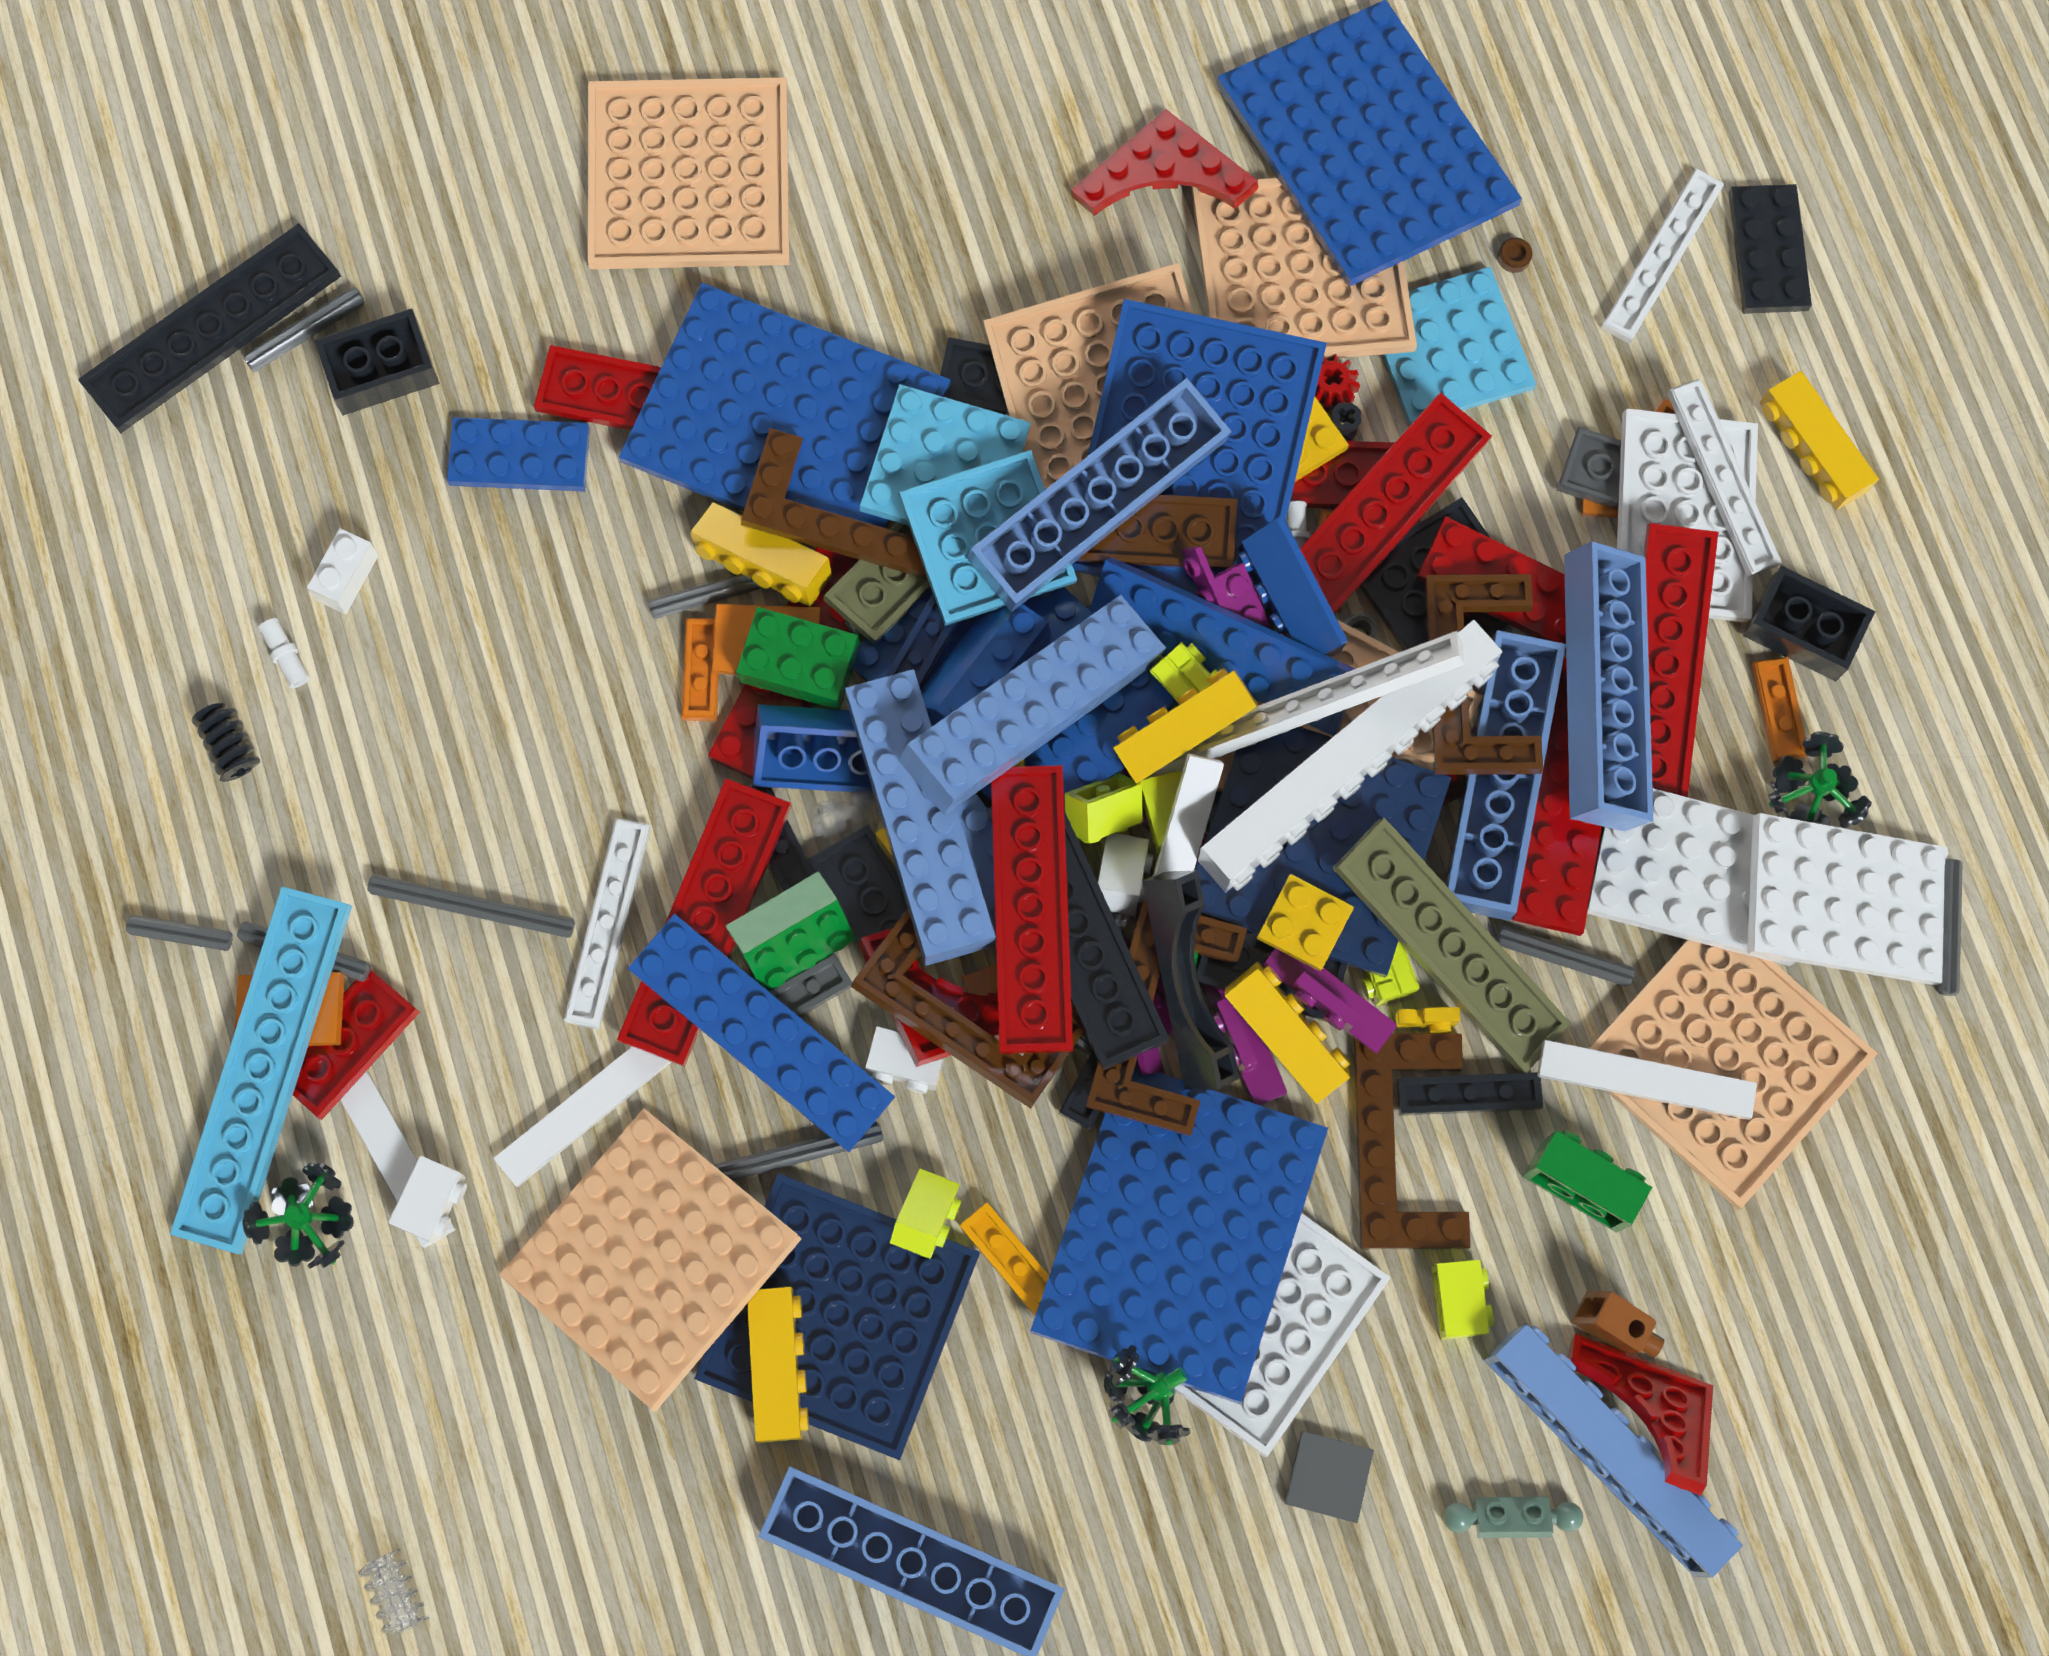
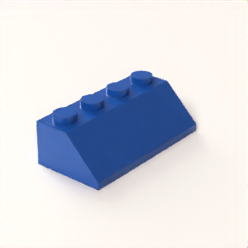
M1282 515L1241 542L1239 547L1241 553L1237 554L1240 563H1244L1247 572L1251 571L1257 583L1253 586L1262 604L1267 602L1272 612L1269 618L1274 630L1320 653L1333 657L1342 651L1348 640Z
M1023 604L1013 612L1007 606L981 614L921 690L928 717L938 723L1037 654L1051 637L1049 621Z
M758 704L754 733L753 786L874 794L849 710Z

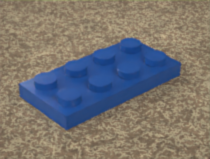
M453 417L447 482L449 486L585 492L590 437L589 423Z

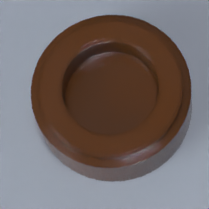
M1509 238L1502 243L1497 258L1504 270L1511 273H1519L1529 266L1533 252L1531 246L1525 240Z

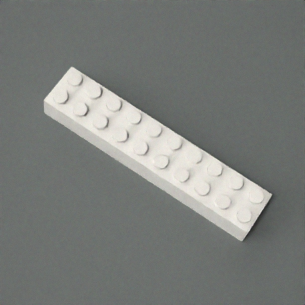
M1475 620L1458 632L1463 644L1465 665L1425 679L1417 684L1393 691L1379 698L1201 848L1198 862L1225 893L1232 887L1238 891L1253 878L1252 874L1256 871L1255 868L1259 864L1263 868L1271 864L1280 855L1279 852L1283 849L1282 845L1287 841L1290 845L1296 843L1306 834V829L1311 825L1309 822L1313 819L1318 823L1334 810L1333 806L1338 802L1337 799L1340 796L1344 800L1352 796L1361 787L1360 784L1364 781L1366 774H1369L1371 778L1378 774L1388 764L1387 761L1392 757L1391 753L1394 751L1398 755L1403 753L1414 743L1413 739L1419 734L1418 731L1420 729L1424 733L1429 731L1441 720L1440 716L1444 714L1447 706L1451 711L1454 710L1468 697L1467 694L1473 689L1472 685L1480 688L1494 675L1493 672L1500 666L1497 660L1503 651Z

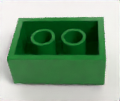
M757 607L736 673L741 683L841 710L846 695L845 688L849 685L861 645L856 634Z
M819 871L726 925L747 968L756 982L767 991L781 986L785 981L813 967L817 962L836 951L842 950L856 940L837 898Z
M1556 1130L1542 1140L1522 1177L1616 1233L1631 1226L1653 1188L1645 1183L1646 1178L1633 1169L1626 1168V1170H1623L1613 1164L1614 1159L1607 1153L1598 1149L1591 1151L1581 1145L1582 1140L1575 1134L1563 1130L1562 1133Z

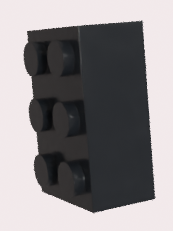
M412 308L314 340L334 401L342 416L440 384L420 324Z
M1781 565L1770 578L1743 636L1836 682L1849 669L1876 611Z

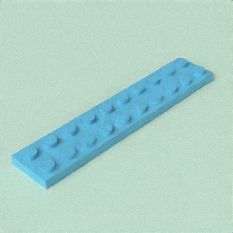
M281 886L170 1235L242 1255L247 1241L242 1225L244 1211L249 1209L252 1202H259L352 909L351 905Z

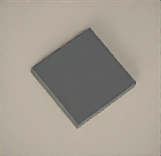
M1578 427L1556 491L1618 510L1621 440Z
M1301 1431L1284 1504L1358 1523L1374 1450Z

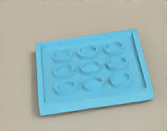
M1491 267L1409 290L1417 341L1416 351L1382 355L1408 426L1418 418L1440 392L1463 411L1535 389L1537 384Z
M899 384L860 504V511L909 525L898 496L899 492L1022 453L1031 422Z
M1031 450L899 492L898 496L944 626L1006 606L967 557L972 547L1045 490ZM1072 564L1031 597L1076 583L1077 577Z

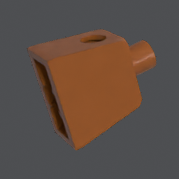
M1586 1291L1570 1322L1613 1348L1626 1353H1641L1643 1351L1654 1358L1660 1353L1665 1342L1664 1338L1652 1332L1656 1325L1654 1318L1612 1291Z

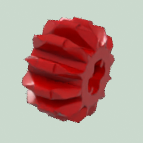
M1337 354L1332 357L1331 361H1328L1324 356L1315 392L1318 402L1324 404L1323 409L1326 413L1329 412L1331 405L1335 407L1340 403H1353L1355 399L1354 393H1357L1360 388L1359 382L1356 381L1359 375L1358 370H1349L1351 365L1350 359L1343 363L1338 362L1339 357Z

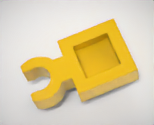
M1460 1007L1423 1008V1010L1399 1009L1398 1013H1395L1396 1028L1419 1026V1028H1429L1430 1033L1436 1034L1451 1032V1027H1455L1460 1022Z

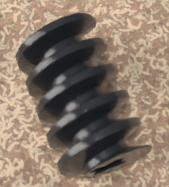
M215 703L198 711L192 717V723L195 727H198L197 733L199 737L204 739V748L210 751L208 757L212 763H215L214 770L220 775V781L228 782L248 774L260 763V758L258 756L247 757L254 752L255 748L252 744L242 746L249 739V735L246 732L236 733L244 726L241 720L231 721L237 716V710L235 708L225 709L224 703Z

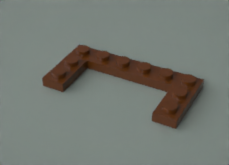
M772 428L769 429L741 518L742 526L928 579L913 536L785 499L802 446L803 437Z
M1531 574L1426 575L1425 592L1428 641L1455 631L1457 633L1464 628L1463 612H1531L1533 607ZM1468 697L1452 711L1447 706L1444 714L1440 716L1441 720L1432 727L1435 775L1541 774L1543 771L1541 736H1470Z
M1143 900L1129 952L1153 1002L1161 972L1146 900ZM1200 915L1195 934L1194 953L1237 965L1247 928ZM1137 1056L1104 1071L1098 1061L1086 1108L1191 1137L1201 1100L1131 1081Z
M907 909L855 977L851 987L1031 1109L1070 1052L1024 1053L1023 1056L1019 1053L1000 1054L999 1040L906 978L904 976L921 953L910 913ZM1072 1012L1074 1047L1085 1030L1078 1015Z
M1391 1034L1377 1054L1354 1038L1360 1249L1471 1248L1469 1212H1397L1392 1071H1461L1463 1069L1462 1034Z

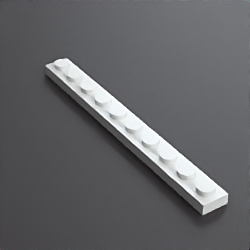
M1457 631L1259 705L1145 779L1183 770L1188 753L1211 759L1221 757L1232 751L1254 745L1259 741L1286 733L1291 729L1318 721L1326 716L1350 709L1374 698L1382 697L1409 685L1417 684L1433 676L1452 671L1465 665L1462 640Z

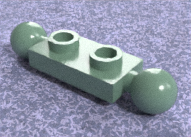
M1475 1497L1473 1503L1474 1510H1470L1463 1503H1453L1445 1509L1443 1514L1444 1524L1452 1532L1462 1533L1467 1531L1471 1525H1476L1477 1538H1551L1554 1532L1553 1525H1556L1562 1531L1573 1532L1579 1529L1583 1523V1512L1577 1504L1563 1502L1556 1509H1551L1549 1497Z

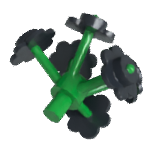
M1818 731L1811 734V738L1803 740L1802 745L1805 747V754L1810 757L1819 756V770L1814 774H1806L1802 770L1803 762L1801 760H1794L1791 756L1787 755L1781 757L1779 767H1775L1773 770V777L1776 779L1775 784L1770 782L1774 792L1768 795L1770 799L1769 806L1771 808L1774 807L1776 813L1784 811L1786 818L1829 826L1831 823L1830 818L1822 814V809L1819 808L1823 798L1826 801L1837 800L1845 807L1844 812L1838 818V821H1840L1839 825L1842 828H1847L1851 824L1857 825L1866 818L1869 812L1868 809L1872 804L1867 796L1864 795L1858 800L1848 801L1849 792L1855 791L1859 785L1857 778L1851 775V768L1846 765L1839 767L1833 763L1827 764V758L1831 757L1832 753H1839L1844 748L1843 743L1839 741L1838 735ZM1810 791L1815 794L1811 807L1799 803L1789 815L1784 805L1785 802ZM1786 792H1787V794H1785V795H1783V796H1780V794H1779V793H1786Z
M308 1163L307 1166L303 1167L302 1172L308 1175L309 1181L313 1183L311 1188L307 1183L299 1184V1181L294 1177L285 1178L281 1183V1187L277 1186L271 1192L274 1198L272 1210L279 1216L268 1217L267 1212L262 1211L259 1202H252L249 1209L244 1211L242 1225L246 1237L252 1238L253 1243L258 1245L263 1240L269 1238V1225L286 1222L291 1227V1230L286 1233L285 1237L279 1236L276 1238L275 1246L277 1248L274 1251V1258L278 1262H288L293 1267L299 1266L301 1261H311L307 1265L309 1269L319 1264L322 1268L335 1264L336 1260L341 1256L338 1250L345 1242L344 1240L337 1241L327 1248L310 1225L313 1220L322 1221V1232L325 1235H332L334 1238L339 1239L343 1236L344 1231H349L353 1227L352 1206L350 1203L344 1202L341 1197L333 1196L329 1200L328 1206L322 1208L321 1213L312 1212L310 1209L313 1204L312 1199L320 1186H324L328 1190H334V1188L339 1189L342 1183L335 1177L336 1173L331 1167L322 1163ZM300 1230H304V1232L307 1235L303 1236V1233ZM313 1244H314V1245L317 1247V1249L320 1251V1254L317 1255L316 1257H315V1249L312 1247Z
M1130 1345L1128 1349H1122L1114 1356L1110 1371L1104 1377V1389L1110 1399L1109 1405L1111 1409L1108 1412L1112 1422L1120 1429L1123 1427L1127 1428L1134 1437L1144 1442H1151L1153 1440L1160 1445L1169 1446L1179 1443L1181 1437L1188 1436L1191 1433L1190 1429L1183 1427V1425H1171L1170 1404L1173 1402L1174 1395L1176 1394L1175 1387L1188 1380L1186 1372L1182 1367H1179L1167 1375L1164 1372H1160L1154 1376L1136 1366L1139 1359L1136 1346ZM1133 1373L1140 1377V1379H1129V1377ZM1128 1387H1136L1137 1391L1143 1396L1126 1407L1123 1403L1124 1394L1127 1393ZM1145 1403L1152 1405L1148 1414L1143 1412H1137L1135 1415L1132 1414V1412ZM1161 1406L1163 1425L1153 1421Z

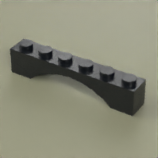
M1198 870L1163 872L1143 880L1142 883L1184 1089L1219 1090L1240 1079L1233 1044L1221 1031L1210 1014L1202 996L1196 974L1194 958L1195 934L1200 915L1205 906Z

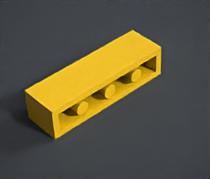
M1802 370L1766 392L1760 401L1763 414L1769 421L1774 422L1781 432L1784 444L1796 453L1800 459L1803 471L1813 477L1819 486L1821 496L1826 502L1831 503L1835 510H1838L1870 491L1879 478Z
M712 502L690 532L696 553L705 560H714L723 564L730 572L736 575L741 573L753 579L762 588L768 589L770 587L782 593L786 599L793 603L800 602L810 607L832 577L829 558L791 539L742 526L741 515Z
M1225 668L1221 669L1207 678L1210 684L1208 687L1200 692H1197L1195 687L1176 698L1180 704L1169 712L1164 706L1147 717L1150 724L1138 731L1134 725L1117 736L1120 743L1115 745L1113 749L1136 784L1258 706L1235 669L1229 673Z
M1257 961L1225 987L1224 996L1313 1101L1318 1104L1350 1078L1347 1066L1351 1063L1338 1047L1333 1050L1324 1040L1328 1036L1316 1020L1310 1023L1301 1013L1305 1008L1295 995L1290 993L1287 996L1279 987L1282 981L1270 966L1264 969Z
M792 1287L759 1289L748 1302L755 1441L758 1443L803 1439L802 1431L809 1430L808 1409L801 1408L800 1393L807 1391L805 1370H799L798 1355H804L803 1333H796V1318H802L801 1296H794Z

